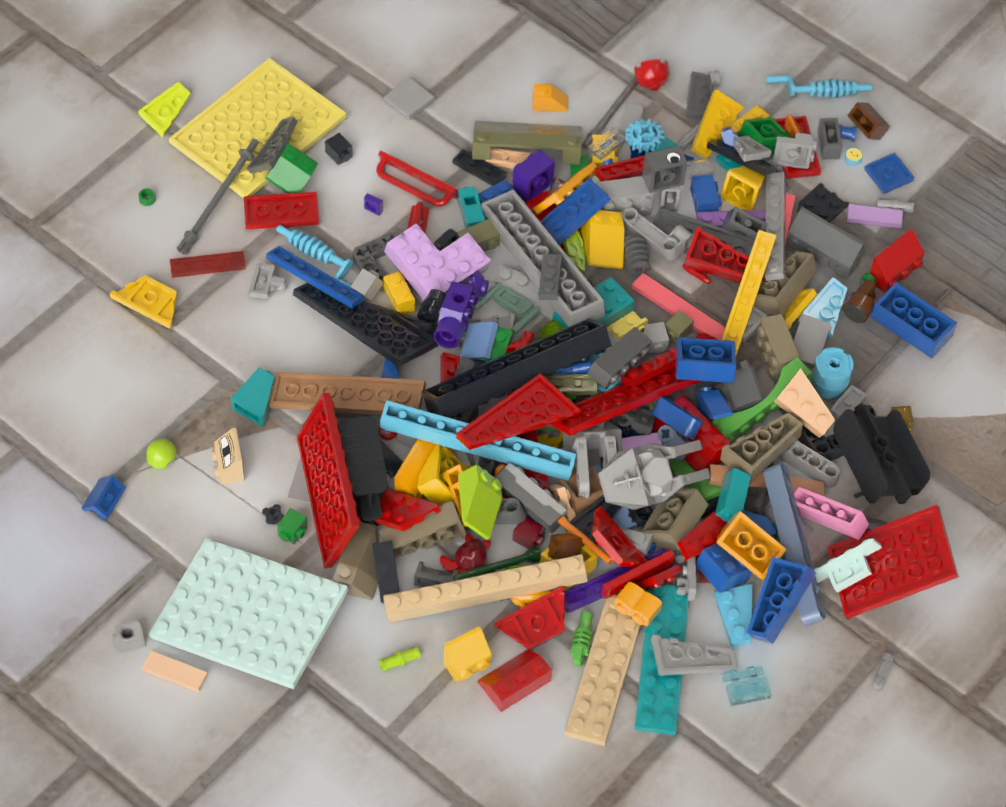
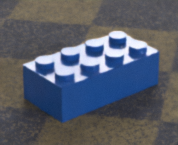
M897 282L877 301L871 316L873 320L930 358H933L954 335L957 325L956 321Z

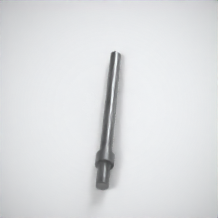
M635 77L596 127L587 134L586 140L582 143L584 149H588L591 145L593 135H600L602 129L636 87L638 82Z

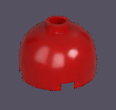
M660 59L641 62L640 67L637 68V65L634 67L637 82L641 87L650 89V91L659 90L668 81L670 75L669 63L664 60L665 63H662Z

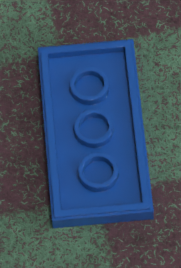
M588 179L541 220L540 223L560 246L606 205L611 198L591 179Z

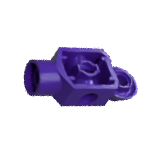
M478 270L474 276H470L467 285L454 281L451 282L441 306L437 328L433 335L434 341L443 348L453 349L458 346L463 332L467 331L468 318L472 319L474 313L472 306L477 304L480 296H486L489 281L485 280Z

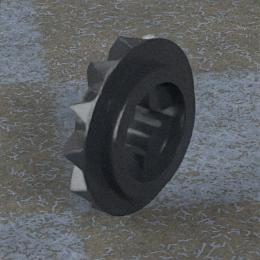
M649 506L635 510L628 509V517L632 518V523L637 524V528L640 526L643 528L654 510Z

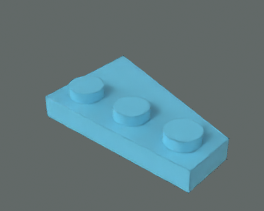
M832 278L802 313V315L805 314L831 323L832 329L827 335L830 339L848 289L835 278Z
M752 584L730 588L721 593L718 591L714 592V599L731 647L751 643L752 637L747 634V630L752 618Z

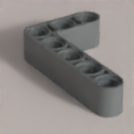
M480 456L478 466L495 477V469L499 466V461ZM502 498L494 525L519 524L526 519L527 513L518 499Z

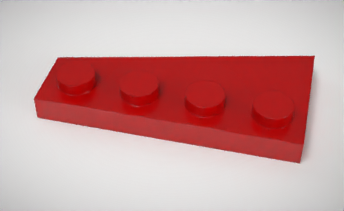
M716 510L677 543L686 561L699 556L703 549L717 544L716 541L728 522L716 516Z

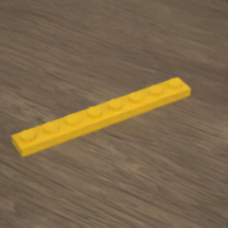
M758 230L722 340L735 341L736 356L777 236Z

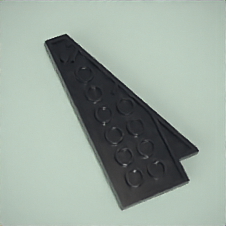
M309 283L293 289V296L398 367L438 347V344L431 335L437 328L435 323L366 301L361 302L354 308H350Z

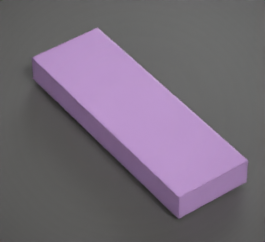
M848 205L847 222L893 228L902 227L903 210Z

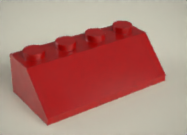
M684 396L674 400L673 402L703 421L695 438H688L691 442L700 440L702 450L689 453L684 460L695 471L707 468L709 470L710 464H721L722 448L728 444L731 445V442ZM657 418L652 428L658 431L660 427L669 425Z

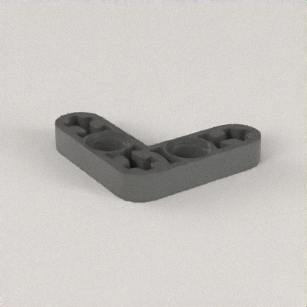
M392 232L356 247L353 250V260L361 271L362 268L365 269L367 266H373L375 268L373 271L380 275L379 279L383 282L385 274L376 262V259L386 255L384 251L387 242L398 236L399 233ZM381 246L383 249L380 251L373 250V247Z

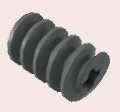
M634 235L624 239L626 266L630 276H640L650 269L648 248L644 238Z

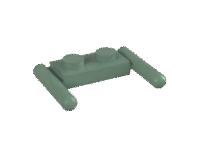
M500 282L493 286L486 293L485 297L478 299L477 304L473 306L474 309L478 310L492 298L495 303L506 310L516 313L515 315L521 320L511 328L513 334L518 333L541 312L538 306L535 307L532 302L510 288L503 287Z

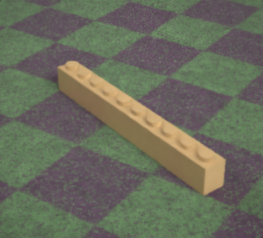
M577 555L385 595L383 597L389 622L393 623L547 591L561 586L566 587L585 583L588 580L583 556Z

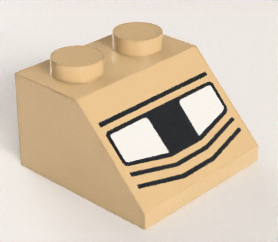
M232 428L214 442L215 450H211L213 462L217 461L218 465L214 466L216 478L220 477L221 485L244 481L237 430Z

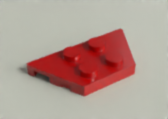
M387 488L380 500L382 517L375 520V522L404 532L413 525L424 521L425 515L433 511L438 514L441 509L438 504Z
M601 506L594 511L592 535L597 544L605 549L613 562H616L619 566L636 568L648 562Z
M561 586L495 622V627L528 650H532L565 632L564 588Z

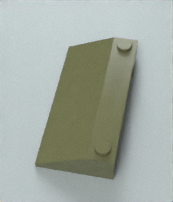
M475 121L472 159L490 160L491 147L563 150L562 164L580 165L581 126Z

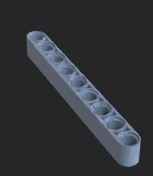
M780 462L764 469L763 475L781 545L787 549L784 552V557L786 561L806 565L814 570L790 476L785 464ZM816 576L797 604L800 618L805 626L826 618Z

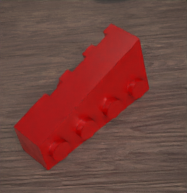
M697 226L685 258V266L741 284L749 257L739 253L732 246L724 244L715 236L709 235Z

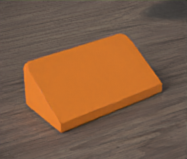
M787 114L785 128L790 137L795 138V134H802V131L795 119L790 114Z

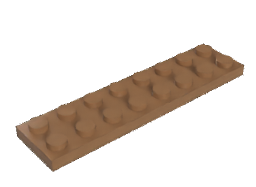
M277 372L269 405L270 408L313 410L321 394L325 392L331 395V399L334 402V412L382 415L386 400L421 410L423 401L421 391L425 390L426 383L425 380Z

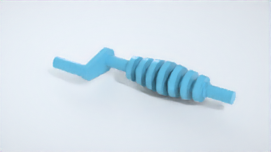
M791 75L766 76V83H787L790 97L794 96L795 93H809V96H814L816 93V97H821L823 93V97L828 98L830 93V98H835L837 93V98L842 97L843 93L845 97L849 96V92L852 96L857 91H872V84H857L855 81H851L849 85L848 80H844L842 83L841 79H837V81L830 79L829 82L826 79L822 83L819 80L816 81V84L813 81L809 82L808 86H795Z
M282 225L277 227L276 231L288 237V242L294 244L305 255L319 261H324L327 264L333 262L339 265L341 268L334 278L351 288L352 284L343 280L353 265L351 259L343 260L335 255V250L330 249L328 245L317 237L296 229L291 231Z

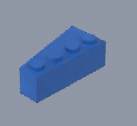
M772 557L747 634L756 640L773 644L815 577L816 572L809 566Z

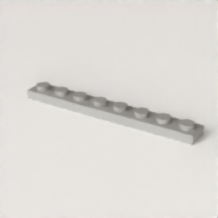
M785 172L766 175L767 225L765 232L777 235L765 270L766 281L785 278Z

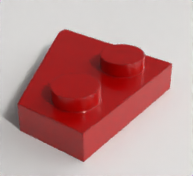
M678 564L636 585L642 589L651 586L653 590L663 585V580L665 584L675 580V575L682 572Z

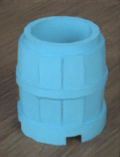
M826 348L816 357L815 368L813 369V387L819 396L826 399H834L843 395L850 383L854 362L849 354L843 353L844 350L840 348Z

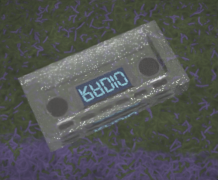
M613 127L589 145L588 151L599 160H602L626 141V137Z

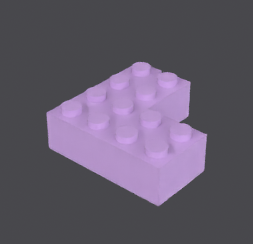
M417 223L404 231L402 235L399 234L387 242L384 251L423 301L432 289H437L447 294L452 281L467 284L470 276H474L477 270L482 274L488 269L491 262L469 233L439 252Z

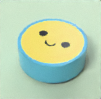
M852 147L846 150L844 159L848 164L858 165L862 162L863 153L860 149Z

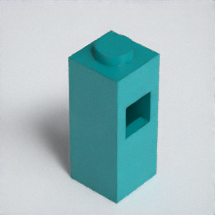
M476 186L458 189L457 201L465 229L485 221Z
M736 468L724 474L715 512L716 516L728 522L734 514L740 511L743 512L751 475Z

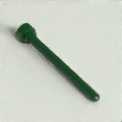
M535 546L529 548L525 554L455 574L453 580L457 581L480 576L523 562L534 564L540 562L541 551Z

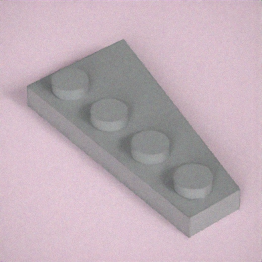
M501 265L494 283H502L503 287L510 288L532 302L535 307L538 306L541 309L539 315H543L552 323L553 313L556 310L548 300H539V289L529 276Z

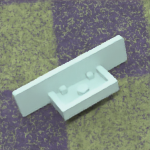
M874 538L867 539L861 545L848 549L843 555L830 559L825 565L814 568L817 583L829 577L834 590L840 592L871 575L872 572L865 557L881 549V544Z

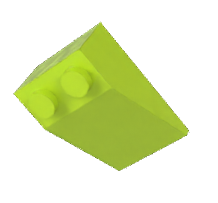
M476 464L458 474L462 522L487 540L491 536L501 504L502 484L497 478H494Z

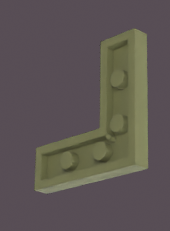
M587 374L544 376L564 395H598V383ZM548 425V426H544V427H541V428H538V429H557V428H555V427H553V426H551V425Z

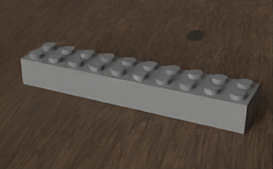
M514 190L481 203L485 220H491L500 234L502 244L538 289L543 254H562L558 300H548V302L568 327L588 318L598 320L605 316L604 300Z

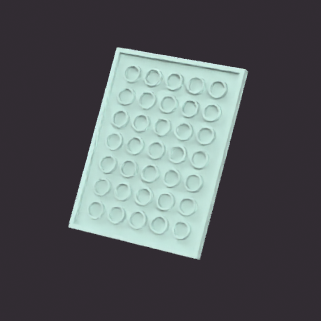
M206 538L149 632V636L154 640L294 689L345 598L348 587Z

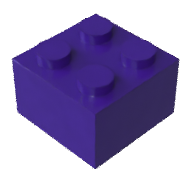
M541 150L530 154L526 160L518 163L513 169L512 187L525 203L553 185L555 162Z

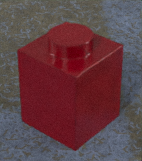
M526 518L513 530V541L527 549L535 546L540 547L545 538L543 536L544 527Z

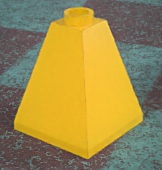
M745 166L729 169L721 193V199L741 210H754L766 175L764 176Z

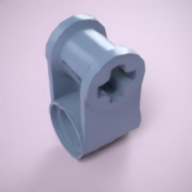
M664 425L658 430V438L666 446L675 447L691 442L686 436L671 426ZM688 454L677 456L675 459L681 462Z

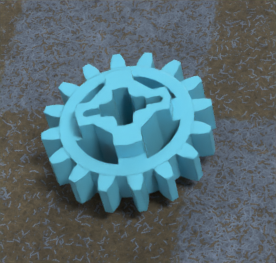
M641 118V122L634 120V124L629 123V127L626 128L625 141H628L627 145H633L632 150L639 149V153L642 150H645L646 153L649 150L655 151L664 140V131H662L661 125L657 126V121L651 123L650 119L644 121Z

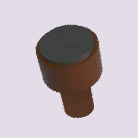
M873 280L862 282L857 291L851 293L844 303L843 312L851 321L864 323L872 314L875 305L873 301L876 298Z

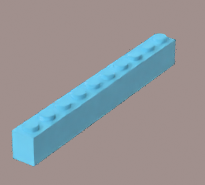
M386 400L379 426L381 429L502 463H511L520 468L569 481L576 458L575 453L515 436L469 450L456 438L457 432L469 423Z

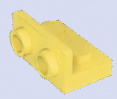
M632 311L606 328L614 337L621 339L634 327L643 333L645 325L648 324V319L646 317L641 319Z

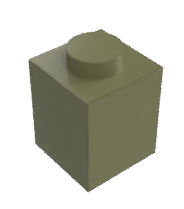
M679 310L665 324L669 340L677 344L678 337L686 338L693 330L694 320Z

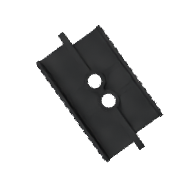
M862 405L855 413L851 409H846L836 421L833 429L834 436L868 503H876L880 497L894 496L898 504H905L911 495H918L929 482L931 474L929 467L898 410H892L887 417L873 418L868 406Z
M370 416L344 419L339 422L337 427L342 437L341 445L345 451V463L349 469L348 477L353 487L352 495L356 501L357 517H359L360 522L380 526L381 524L376 523L375 520L382 517L380 500L384 491L388 488V478L376 420Z

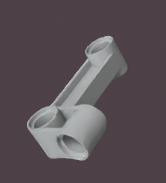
M626 208L622 212L625 229L632 231L638 237L644 238L666 260L672 261L677 259L691 245L694 234L682 225H678L667 235L640 215L635 208Z

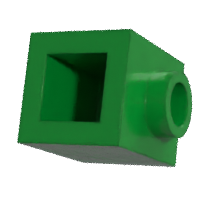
M290 508L277 525L278 536L285 542L289 541L295 544L306 533V528L308 527L307 517Z

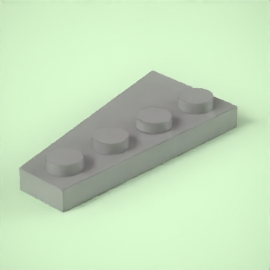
M658 635L651 637L659 675L735 672L737 669L732 649L711 645L706 647L695 642H679L678 639H664Z

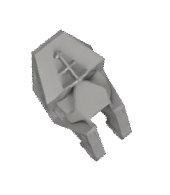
M609 421L601 422L590 429L582 430L576 435L569 436L563 432V450L576 454L573 468H575L576 481L578 483V496L589 498L587 450H599V456L603 457V467L617 452L622 451L621 429Z
M700 440L675 447L650 443L617 452L598 472L606 502L635 510L668 500L684 485L711 478L708 468L675 477L671 473L668 460L702 450Z

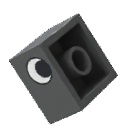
M680 145L645 154L642 177L649 193L684 185L687 160Z

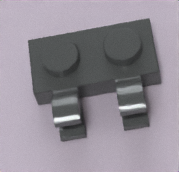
M640 406L638 409H632L630 412H625L621 415L622 418L627 420L619 419L618 425L622 427L632 425L631 428L635 429L636 432L649 435L655 416L651 413V410Z

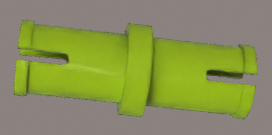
M417 646L402 652L396 651L394 655L379 659V667L382 672L396 666L402 667L407 662L421 658L420 651Z

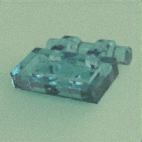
M754 666L747 667L746 670H731L729 673L722 674L723 682H732L731 684H726V691L731 706L771 698L772 694L766 677H757L758 675H763L762 667L754 668ZM749 678L750 680L740 682L739 679Z

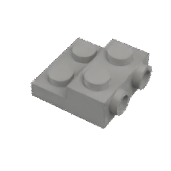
M796 133L795 138L777 136L772 165L808 169L809 163L813 162L814 151L816 150L817 140H814V135Z

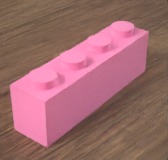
M798 487L794 493L799 515L803 518L857 540L861 538L869 526L862 511Z

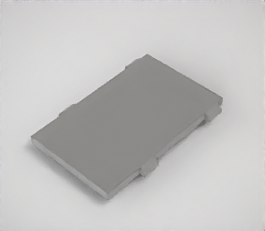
M803 314L799 318L798 322L800 324L793 342L801 361L815 366L816 357L822 353L828 332H831L832 327L831 323Z

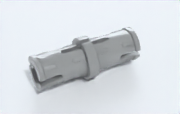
M878 198L876 207L913 213L914 202L901 201L898 198H894V200Z

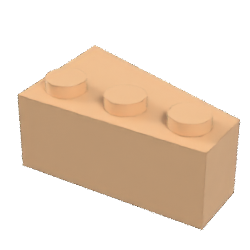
M802 369L795 374L774 401L787 413L789 412L802 422L806 428L819 438L835 420Z

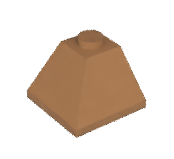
M593 466L588 467L589 498L578 496L576 472L571 473L569 481L558 478L559 485L564 486L570 493L571 500H569V504L574 509L576 516L604 495L598 472Z

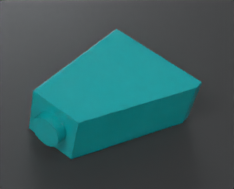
M259 367L231 398V405L234 411L261 427L265 426L270 408L269 401L275 382L273 374Z

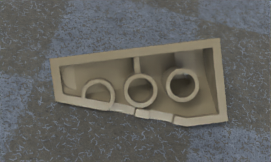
M360 522L359 528L347 544L340 558L333 581L346 585L348 587V595L372 601L378 584L372 543H377L376 525Z

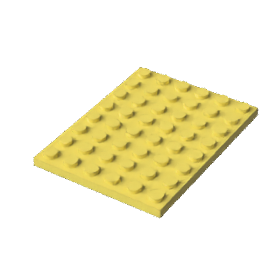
M269 58L169 138V143L223 183L240 159V149H246L253 138L257 139L259 143L252 152V155L255 157L282 119L294 116L298 121L286 145L289 143L304 153L346 118V112ZM246 161L229 188L241 197L253 196L269 182L265 179L269 170L251 174L247 167L252 161Z

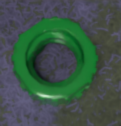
M144 188L139 192L140 204L144 206L154 204L155 193L152 189Z

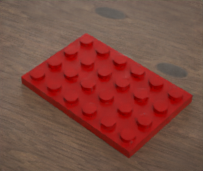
M937 504L864 532L859 540L849 538L827 547L830 559L843 555L848 549L861 545L867 539L874 538L882 546L881 549L865 557L872 574L839 592L844 615L847 619L959 577L941 511Z

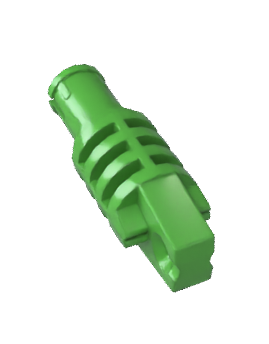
M581 612L579 626L574 631L570 654L573 655L574 666H582L584 656H588L592 638L590 628L593 614L590 612Z

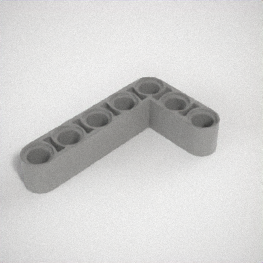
M768 423L760 424L757 427V429H762L763 427L767 426ZM797 440L778 457L811 479L823 481L824 487L832 488L837 484L840 474L839 467Z

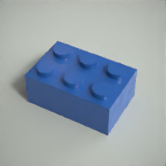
M678 337L675 352L676 379L734 383L736 371L735 341Z

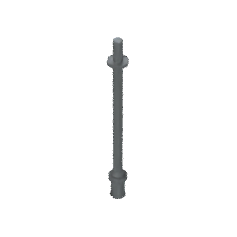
M253 138L246 149H240V159L194 227L184 233V238L177 246V250L180 253L184 250L182 254L186 255L192 244L197 242L198 232L246 161L254 159L252 152L259 143L257 139Z

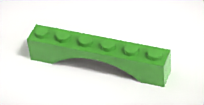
M796 357L782 368L775 388L762 402L747 410L732 413L733 416L714 419L711 423L731 444L735 443L739 436L747 434L755 424L763 422L772 411L775 412L780 409V406L774 401L800 369H802L810 383L813 381L812 372Z

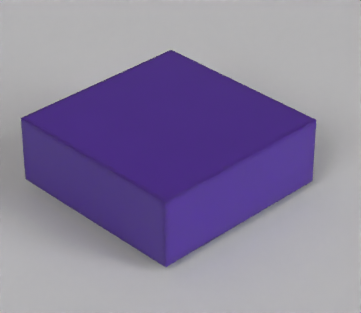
M367 193L364 196V209L380 216L383 212V200Z

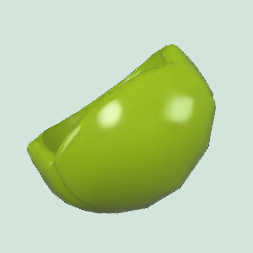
M158 438L149 444L146 451V460L152 467L164 469L170 462H174L177 449L168 439Z

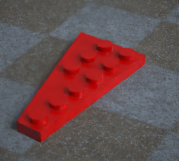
M540 373L457 432L456 438L465 447L472 450L579 416L581 410Z

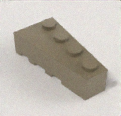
M796 251L785 260V278L762 281L753 306L768 315H784L817 272L814 255Z
M788 412L769 422L762 429L758 428L752 434L737 439L731 445L724 446L720 460L731 469L736 468L751 475L749 482L751 483L764 469L800 438L803 423Z
M453 501L440 504L441 511L438 514L433 511L425 515L424 521L413 525L404 532L385 527L379 531L382 541H393L395 558L415 553L416 548H433V545L437 542L444 541L447 544L452 542V538L461 536V539H464L467 532Z

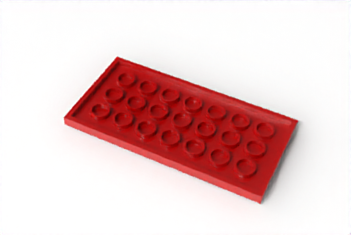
M325 392L321 394L298 433L297 442L324 569L332 568L335 562L338 561L339 556L359 528L360 519L356 513V501L352 495L353 487L348 477L349 469L345 463V451L341 445L342 437L337 427L338 419L334 413V402L331 399L330 393Z

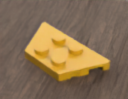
M145 275L135 282L126 284L125 288L118 292L115 290L111 291L110 298L169 329L172 327L177 299V291Z

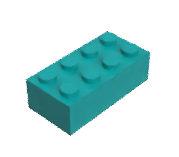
M612 277L594 287L604 300L605 316L595 321L608 327L634 311L635 301ZM555 311L552 317V327L558 332L568 326Z

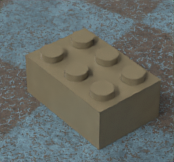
M782 314L760 318V323L757 327L758 334L755 337L756 347L761 350L762 362L766 363L768 377L772 378L774 385L777 384L780 378L782 368L796 357L800 359Z
M681 488L668 500L657 504L641 532L653 534L654 539L652 543H656V549H679L677 543L695 528L708 503L697 489Z

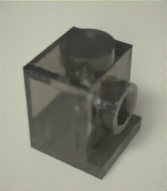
M748 487L744 510L766 517L770 500L767 488Z

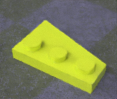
M177 82L141 108L139 115L163 137L190 98V92L180 82Z

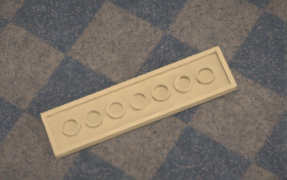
M616 594L605 601L565 730L566 736L605 746L641 626L631 616L617 611L614 606Z

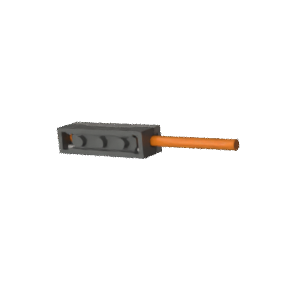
M511 463L507 466L499 465L496 467V476L494 478L501 482L502 493L508 498L518 499L526 513L547 531L553 534L562 526L571 534L582 538L581 542L607 564L612 563V560L603 549L567 521L568 514L565 504L554 500L553 495L547 489L542 490L534 478H528L519 466L515 467Z

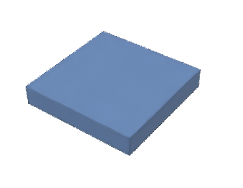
M494 321L469 323L460 359L461 356L473 360L490 359L498 323Z

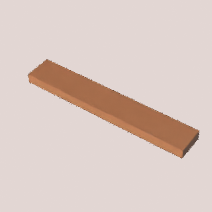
M710 464L709 474L711 478H709V484L722 486L724 474L730 471L731 468ZM763 472L749 483L748 490L768 493ZM790 476L794 493L798 487L824 496L823 481Z

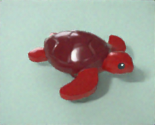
M467 534L465 536V543L455 553V560L441 555L440 564L448 572L460 569L458 573L485 566L487 562L486 549L490 548L491 541H481L479 538H474L472 535Z

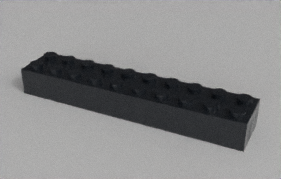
M588 318L421 391L427 411L453 419L454 415L467 413L477 405L487 404L488 400L501 398L511 390H518L522 385H525L540 373L543 376H550L561 368L571 367L572 363L587 360L593 354L603 353L606 351V348L612 346L606 325Z

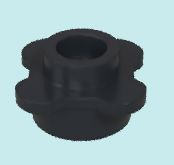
M275 504L273 507L263 508L262 514L265 515L267 524H278L284 517V514L280 511V505Z

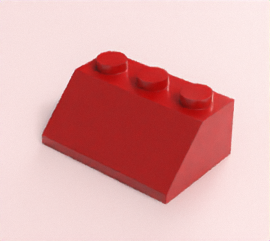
M912 229L908 230L873 259L870 274L876 279L875 286L884 294L896 282L899 283L902 279H907L914 269H919L923 264L924 251Z
M527 649L480 678L478 683L500 712H503L551 682L552 669L540 654Z

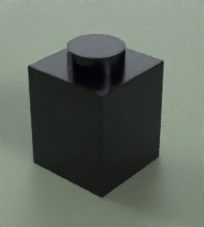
M340 133L325 140V152L337 165L347 162L353 157L352 145Z

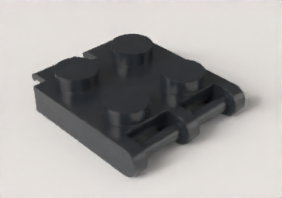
M819 183L799 201L797 212L803 207L830 223L848 207L849 202H844L836 196L835 192H830L822 183Z

